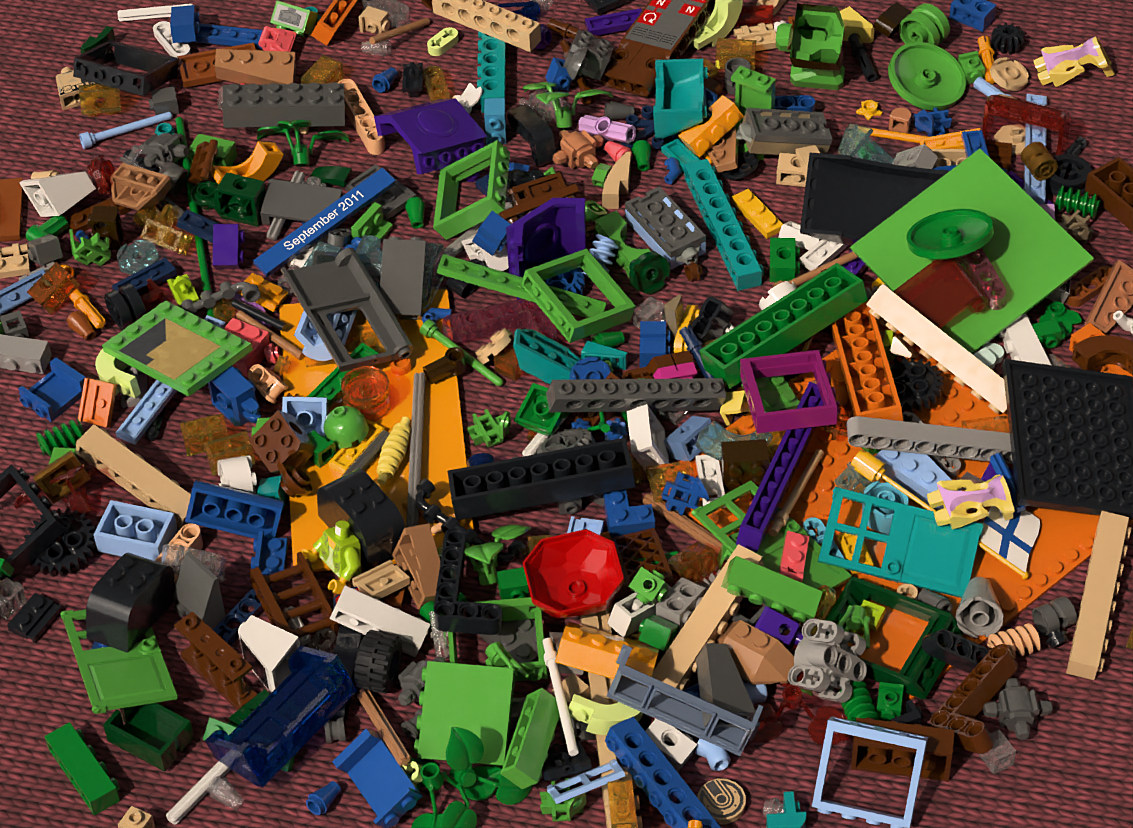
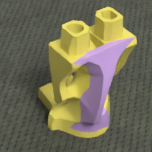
M1097 36L1088 39L1077 47L1073 45L1044 47L1041 50L1043 56L1034 60L1035 67L1040 72L1038 73L1039 80L1043 86L1051 82L1054 83L1055 87L1064 84L1084 72L1085 70L1081 65L1092 63L1102 68L1106 77L1115 75L1111 61Z
M1000 474L983 483L976 484L971 480L937 482L938 490L927 494L931 509L941 505L944 507V509L934 512L937 525L950 524L952 530L989 516L988 511L984 507H997L1001 510L1004 520L1012 519L1015 512L1006 480ZM962 487L966 488L965 491H957ZM971 508H976V509H977V512H976V513H972V514L966 513L968 509H971Z

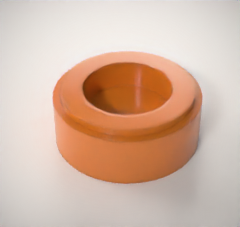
M409 357L390 361V370L395 375H405L411 371L412 364Z

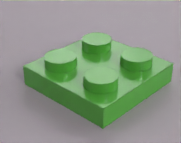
M783 375L755 379L765 412L797 409L800 401Z

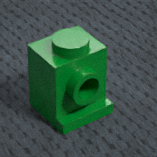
M1056 319L1031 324L1043 349L1060 346L1061 340L1065 339L1064 329L1059 326Z
M313 430L307 433V436L315 445L313 455L309 460L321 468L336 454L335 442L333 440L328 441L324 435H319Z
M880 682L876 711L879 720L891 721L892 718L901 715L904 685Z

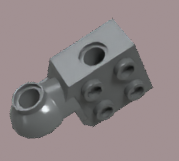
M578 29L566 56L563 68L567 69V73L572 80L575 79L576 75L581 76L582 74L600 80L610 60L614 45L606 39L594 37L589 31Z

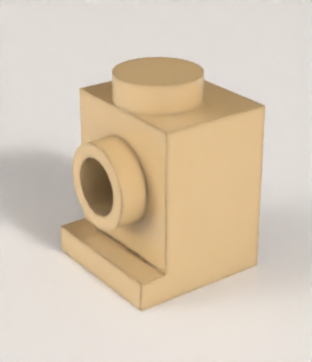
M367 6L358 17L360 32L362 33L368 31L378 35L387 32L390 28L389 16L386 11Z

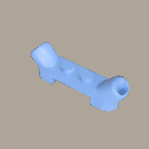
M743 681L753 705L766 701L768 692L765 684L752 685ZM699 738L695 754L706 758L710 768L714 771L726 769L730 764L728 751Z

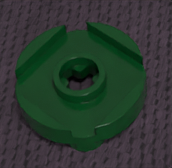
M656 251L644 253L629 264V280L631 285L645 294L659 291L665 285L664 280L666 276L669 277L670 274L668 261ZM650 269L653 270L652 272H650V276L648 277V276L646 275L647 272H648Z

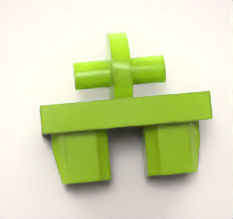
M187 274L177 276L176 279L167 280L178 307L182 308L181 303L187 299L193 302L199 301V297Z

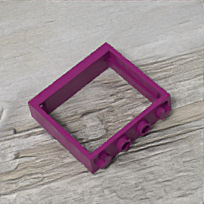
M819 350L740 359V378L756 433L837 424V415L840 414L839 401H835V388L831 387L830 373H826V361L821 359ZM807 372L814 373L824 406L774 412L764 411L756 378Z

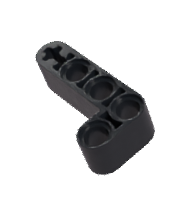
M527 104L506 110L507 119L511 127L530 145L535 165L540 167L554 162L553 155L556 153V147L551 128Z

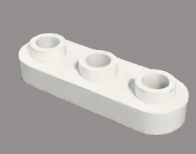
M162 21L153 26L155 38L170 56L177 58V56L191 54L190 46L187 43H173L169 22Z

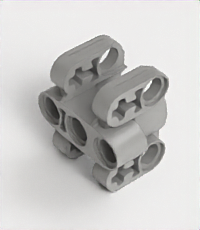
M809 619L802 627L803 639L798 643L795 650L794 666L788 673V681L800 689L811 690L814 696L823 700L844 703L852 695L853 689L850 680L860 682L866 676L867 666L858 657L865 651L866 641L855 633L845 632L842 626L832 621ZM817 625L816 634L811 636L812 628ZM848 642L855 644V646L849 647L847 645ZM803 671L802 680L797 682L798 674ZM834 688L842 689V691L836 693L834 692Z

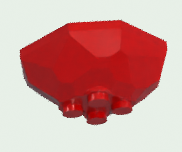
M587 529L541 539L523 561L532 603L555 618L593 614L606 610L612 604L625 582L614 542Z

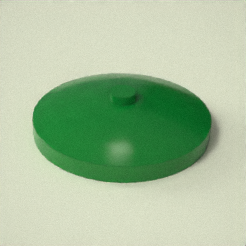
M953 209L938 212L919 220L909 229L906 237L909 250L913 254L927 259H949L972 253L986 245L993 237L994 227L992 219L984 212L973 209Z

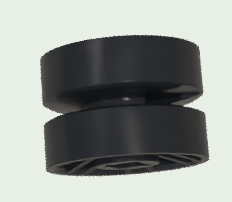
M131 283L119 287L118 291L113 290L104 295L107 309L120 329L131 325L133 321L135 322L147 314L139 293Z

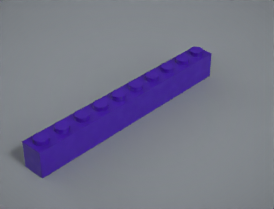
M809 382L797 409L824 406L817 384ZM816 427L786 430L740 525L736 545L739 544L751 551L758 552Z

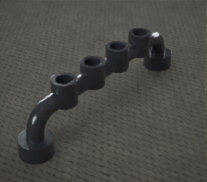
M427 479L420 481L416 486L417 494L415 501L417 506L424 511L423 518L428 523H433L435 520L442 523L441 530L444 533L451 528L462 529L465 532L466 542L469 543L470 547L472 544L482 545L490 542H485L479 538L474 530H467L461 526L455 517H448L443 514L437 505L428 504L424 498L429 499L436 492V488ZM514 540L508 546V553L499 552L497 560L501 562H509L514 559L521 560L527 554L528 549L521 541Z

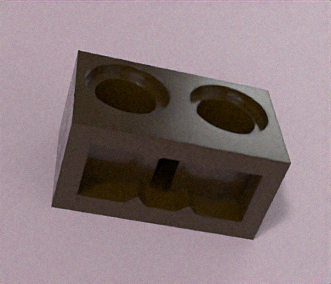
M94 206L92 214L88 215V226L92 228L91 237L96 233L100 234V239L102 240L108 237V249L121 251L124 231L119 208L115 206Z

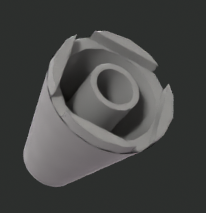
M975 577L969 581L956 611V621L958 628L964 634L978 638V635L989 637L990 634H995L1001 628L1004 617L1003 610L989 580L984 577Z

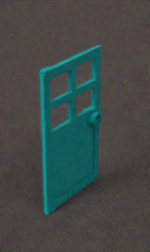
M835 486L818 562L962 598L970 581L979 536H981L984 528L983 523L972 522L952 530L950 524L937 525L934 511ZM843 498L865 504L859 528L837 523ZM872 506L894 511L889 536L866 530ZM835 531L857 536L852 561L829 555ZM864 538L887 543L881 568L858 563Z

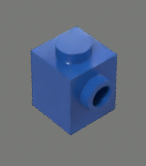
M553 57L545 78L547 82L556 83V86H553L552 89L568 91L572 79L569 77L567 69L563 68L565 59Z

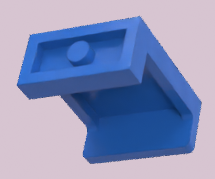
M56 357L50 361L52 370L28 390L23 386L18 388L20 402L25 407L33 409L39 417H44L50 422L54 421L82 397L84 380L86 378Z

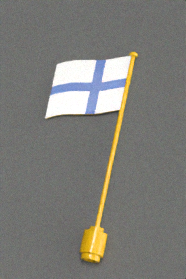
M860 450L851 462V465L855 467L854 470L869 481H880L882 478L925 509L936 511L885 475L886 470L884 469L885 463L868 451ZM991 506L988 512L989 516L983 522L984 528L978 541V546L1020 574L1022 579L1025 580L1029 577L1026 568L1029 553L1039 533L1040 519L1024 510L1014 512L1012 519L1004 520L1001 510Z

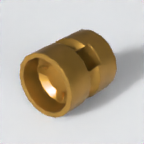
M1033 142L1027 145L1021 152L1022 162L1036 180H1046L1057 171L1058 164L1056 160L1049 154V151L1041 142Z

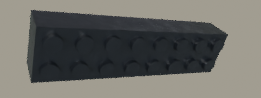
M626 437L448 470L451 500L457 520L635 487Z

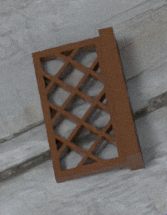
M655 528L612 538L609 531L600 533V536L613 541L616 547L625 581L618 592L620 600L629 596L628 592L632 590L628 586L641 567L650 570L651 573L653 570H656L659 573L666 574L663 575L665 577L663 581L666 583L674 581ZM651 537L648 541L642 540L644 538ZM623 543H628L626 546L619 545ZM636 545L641 546L639 550L634 549L633 547ZM648 549L654 550L652 553L646 552ZM626 554L632 555L630 558L624 557ZM640 557L646 558L643 562L638 561ZM653 561L659 562L657 565L651 564ZM631 566L637 567L635 570L628 569Z

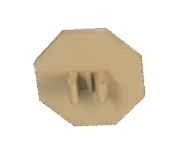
M1020 124L1002 126L994 135L995 142L1012 143L1011 155H1021L1025 148V127Z

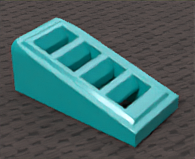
M587 341L581 351V359L597 357L603 361H610L613 369L626 370L628 367L627 352Z

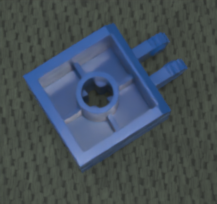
M230 366L208 382L212 404L234 426H242L247 422L256 423L257 418H261V414L258 412L260 407L255 397V385L251 380H246L238 368Z

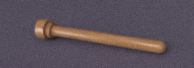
M852 251L788 282L792 284L793 281L796 286H799L836 263L842 266L859 257ZM780 280V281H778V282L772 284V286L775 287L776 285H778V284H780V283H782V282H785V281H781V280Z

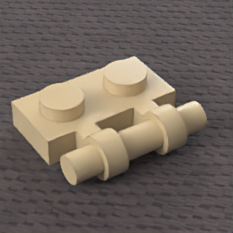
M758 23L757 26L751 27L744 25L733 30L741 53L777 48L776 32L773 29L772 23Z
M16 243L10 247L0 248V279L25 274L29 275L28 254L21 255V253L27 252V244L19 245V243ZM13 254V256L2 258V256Z

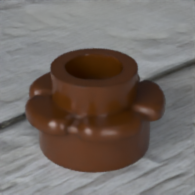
M691 261V264L685 265L684 271L689 281L700 280V276L703 273L701 266L694 263V261Z

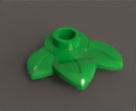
M1058 301L1051 302L1046 307L1045 314L1039 320L1040 323L1056 319L1059 326L1063 327L1065 337L1070 336L1072 333V324L1082 322L1080 315L1076 311L1066 309L1065 305Z

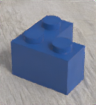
M626 489L603 493L606 524L611 538L655 528L652 504L629 507Z

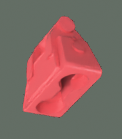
M265 26L258 45L264 51L290 52L296 32Z

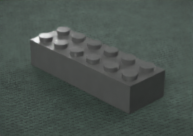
M252 83L249 85H223L224 128L278 126L277 122L293 121L297 119L309 120L312 122L311 126H345L344 83Z

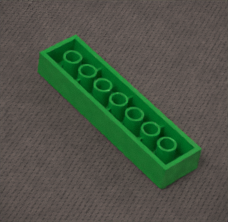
M834 264L700 349L699 352L705 371L714 378H723L724 385L729 389L741 382L740 359L785 354L866 302L868 299L863 280L840 264Z

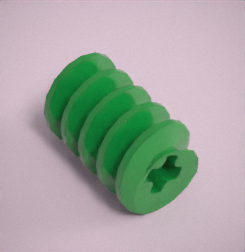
M1062 185L1056 198L1055 208L1058 205V210L1062 212L1066 207L1068 214H1071L1073 209L1074 213L1080 210L1084 218L1091 214V220H1095L1101 198L1097 200L1096 193L1089 198L1088 191L1081 196L1080 189L1073 194L1072 187L1065 192L1064 185Z
M77 418V424L73 420L69 421V428L65 423H62L61 431L54 426L52 427V434L46 429L44 430V437L38 432L36 433V438L43 455L47 453L51 457L54 447L61 448L63 446L64 448H69V444L72 443L76 448V442L83 436L84 430Z
M851 681L852 695L848 701L841 703L847 720L855 722L856 718L879 720L865 682Z

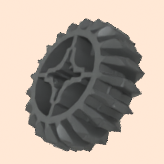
M581 427L577 429L571 428L570 430L565 429L545 439L543 443H540L536 451L539 454L593 444L595 439L588 429Z

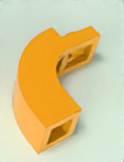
M258 141L252 155L245 162L231 167L213 165V170L210 174L218 184L226 173L265 181L276 170L284 154L274 142Z

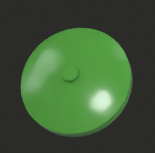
M925 42L905 44L897 49L889 62L888 75L892 86L904 100L916 107L931 111L936 107L938 111L945 110L954 106L964 93L966 78L961 65L950 53L936 45Z

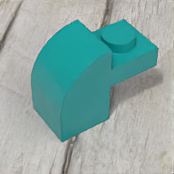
M794 791L784 792V813L766 814V828L806 827V812H800V803L795 801Z

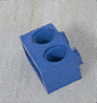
M953 0L950 6L949 18L984 32L995 20L996 4L987 0Z

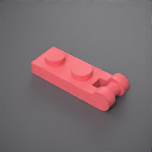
M791 531L786 532L779 574L802 583L809 536Z

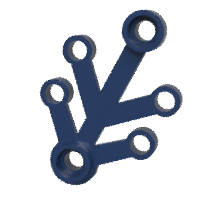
M644 106L642 108V117L645 119H638L633 114L626 117V124L647 128L636 133L634 141L630 143L621 142V145L629 147L631 150L636 141L642 140L655 132L654 120H646L654 117L653 107ZM679 132L669 136L668 138L670 140L678 139ZM654 136L652 138V147L661 149L664 145V139H655Z

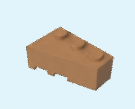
M429 523L404 528L392 556L397 566L410 577V584L407 587L418 610H420L425 603L435 601L441 561Z

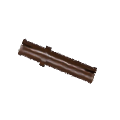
M551 18L547 24L549 30L561 34L564 38L574 39L578 28L573 27L571 23L567 22L565 24L554 18ZM593 35V36L596 37V38L604 39V38H602V37Z

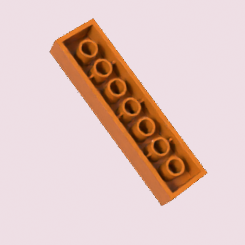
M867 300L830 324L854 417L903 421L902 407L875 317L868 312L871 308L866 305L869 301Z

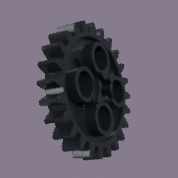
M903 357L902 362L894 359L893 365L889 363L902 412L909 410V412L913 413L914 409L922 412L923 406L929 409L930 403L936 404V398H941V392H944V381L941 371H937L936 365L931 367L930 361L923 364L922 358L916 362L914 357L910 361Z
M60 508L57 511L62 515L63 519L61 522L67 527L59 536V539L65 544L71 555H67L60 543L55 540L30 563L36 571L41 570L43 575L49 571L52 577H54L56 572H59L60 576L63 577L66 570L70 574H72V568L74 567L81 570L79 564L81 562L88 564L86 557H93L94 555L91 550L97 549L94 538L96 529L92 521L87 519L84 513L80 515L78 510L71 513L69 508L64 513L61 512ZM42 514L40 515L42 521H33L35 528H27L30 535H24L25 540L47 521Z

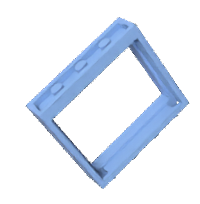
M830 717L827 723L812 807L818 808L817 811L824 814H832V811L842 813L841 816L846 819L864 818L869 824L880 825L883 822L891 824V828H910L928 737ZM834 732L917 749L904 817L822 799Z

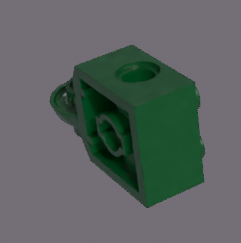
M226 173L219 184L213 181H205L191 189L190 196L192 201L204 210L215 209L223 219L259 227L262 223L260 212L266 193L264 181Z

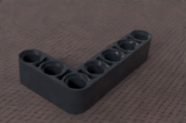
M460 528L448 529L444 536L434 601V626L443 632L496 635L502 630V609L498 605L459 601L466 549L465 532Z

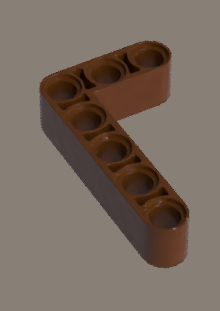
M999 644L993 647L930 718L932 727H944L955 730L953 746L977 754H984L994 746V741L984 723L974 718L983 709L984 704L991 700L1018 668V664L1006 644Z

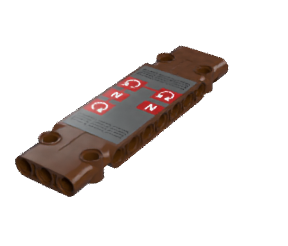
M650 0L621 39L619 48L612 52V60L604 70L600 81L609 88L643 97L648 96L656 85L655 60L680 59L712 14L715 0Z

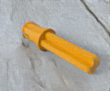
M984 36L978 38L980 49L978 55L985 67V80L993 85L996 82L991 77L990 69L994 63V50L991 48L990 38L986 36L985 42Z
M77 286L70 287L66 294L74 302V307L85 313L95 328L103 329L106 320L90 303L89 297L83 295Z

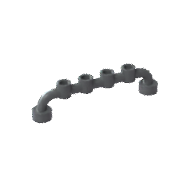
M225 281L221 283L220 291L214 294L209 290L203 291L200 295L201 300L193 302L190 299L184 300L181 303V307L195 315L197 310L204 307L212 308L217 301L223 298L231 299L235 296L236 292L241 290L244 300L249 303L256 302L261 294L258 286L255 284L238 282L232 285L231 282Z

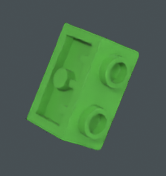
M374 202L351 227L352 239L354 237L363 239L369 246V252L393 228L392 223L383 220L382 206Z

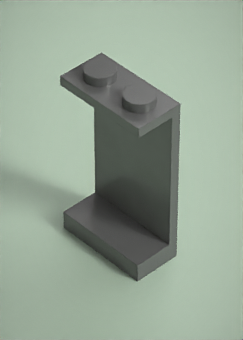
M269 179L260 212L262 224L270 225L272 217L307 222L343 196L342 189Z
M395 236L383 239L380 292L396 319L422 320V315L424 314L422 310L425 251L428 250V245L426 241L419 237H412L410 240H402L401 237Z

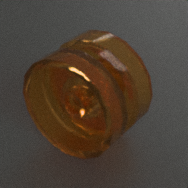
M361 366L352 369L343 377L341 382L343 406L357 408L363 413L366 420L370 421L379 420L388 413L391 408L390 385L387 375L381 369L373 366Z

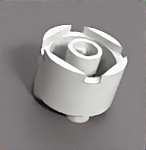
M251 456L218 460L217 469L221 481L219 485L256 494L254 487L257 485L256 474L250 471V468H252Z

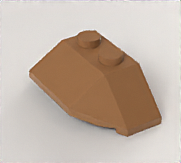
M122 163L110 176L113 202L137 211L158 204L165 198L171 187V178L168 175Z
M742 620L728 623L726 631L722 635L719 634L715 640V644H727L741 679L748 683L759 685L778 682L780 684H787L789 682L788 673L794 666V656L778 639Z

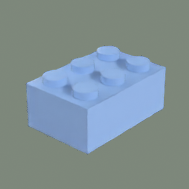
M110 500L94 533L98 552L123 556L129 552L155 561L174 538L178 529L174 513Z

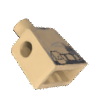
M71 67L63 68L61 74L56 76L63 111L99 100L95 83L73 77L74 70Z

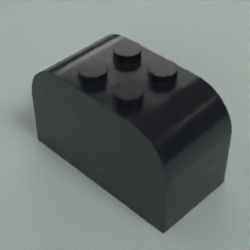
M356 469L318 488V516L329 528L335 527L336 522L341 520L349 523V530L360 541L361 565L366 571L394 559L392 554L405 528L404 520L396 505L364 470Z
M129 552L125 553L95 584L90 593L86 607L87 639L128 653L174 602L173 568Z

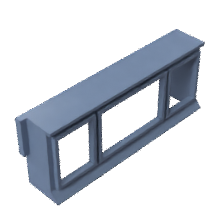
M623 644L616 660L619 667L606 697L741 756L748 740H753L760 726L758 719L763 706H758L751 721L626 666L632 648ZM702 711L712 715L707 727L703 724ZM721 719L737 727L715 726L718 720Z

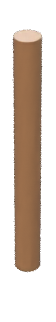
M423 18L370 37L369 41L372 45L427 26L430 24V20Z
M242 310L238 311L236 314L238 319L269 332V338L272 342L297 359L302 360L305 355L300 349Z

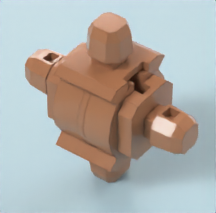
M584 129L581 133L577 131L570 133L566 130L559 132L561 150L553 155V161L556 164L566 163L572 169L575 166L580 168L587 166L590 169L598 166L595 151L604 143L601 135L591 137Z

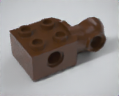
M278 410L248 441L268 470L283 477V482L280 485L289 496L295 498L297 495H308L313 492V487L310 484V478L301 468L313 455L315 445L293 415Z

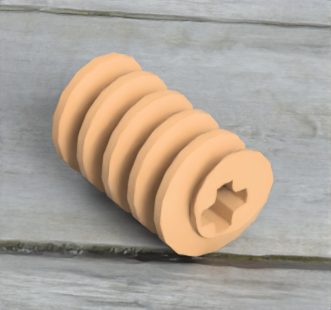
M1030 623L1024 624L1023 627L1017 626L1015 629H1007L1006 632L1000 631L997 635L993 633L988 637V651L999 644H1006L1014 658H1016L1015 651L1020 656H1024V648H1026L1029 654L1033 653V646L1040 651L1038 632Z

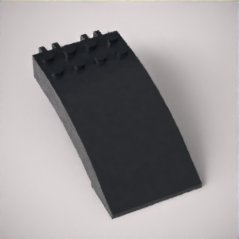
M809 153L800 234L852 246L947 174L949 170L894 165L855 158L851 155Z

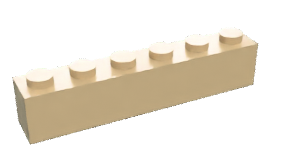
M94 424L76 442L75 453L143 503L152 509L174 513L179 529L188 523L185 522L191 492L185 491L178 482L173 479L170 480L163 475L160 469L152 467L145 462L141 455L134 454L123 442L116 441L105 429L99 428Z

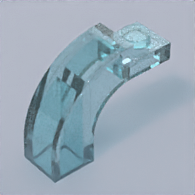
M713 421L700 431L695 446L708 456L721 461V442L766 439L768 445L773 436L771 435L772 432L756 433V431L748 435H737L727 431L716 421Z

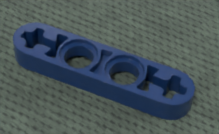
M253 588L213 629L230 646L239 638L238 629L240 625L246 622L251 615L258 617L264 611ZM247 606H252L255 608L250 613H245L242 611ZM231 622L240 623L237 628L231 629L228 627Z

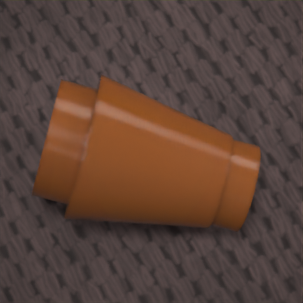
M74 311L68 316V327L86 341H90L96 336V332L85 313Z

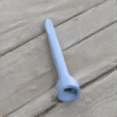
M171 112L162 113L95 134L84 132L79 134L83 149L92 147L96 141L170 120L173 114Z

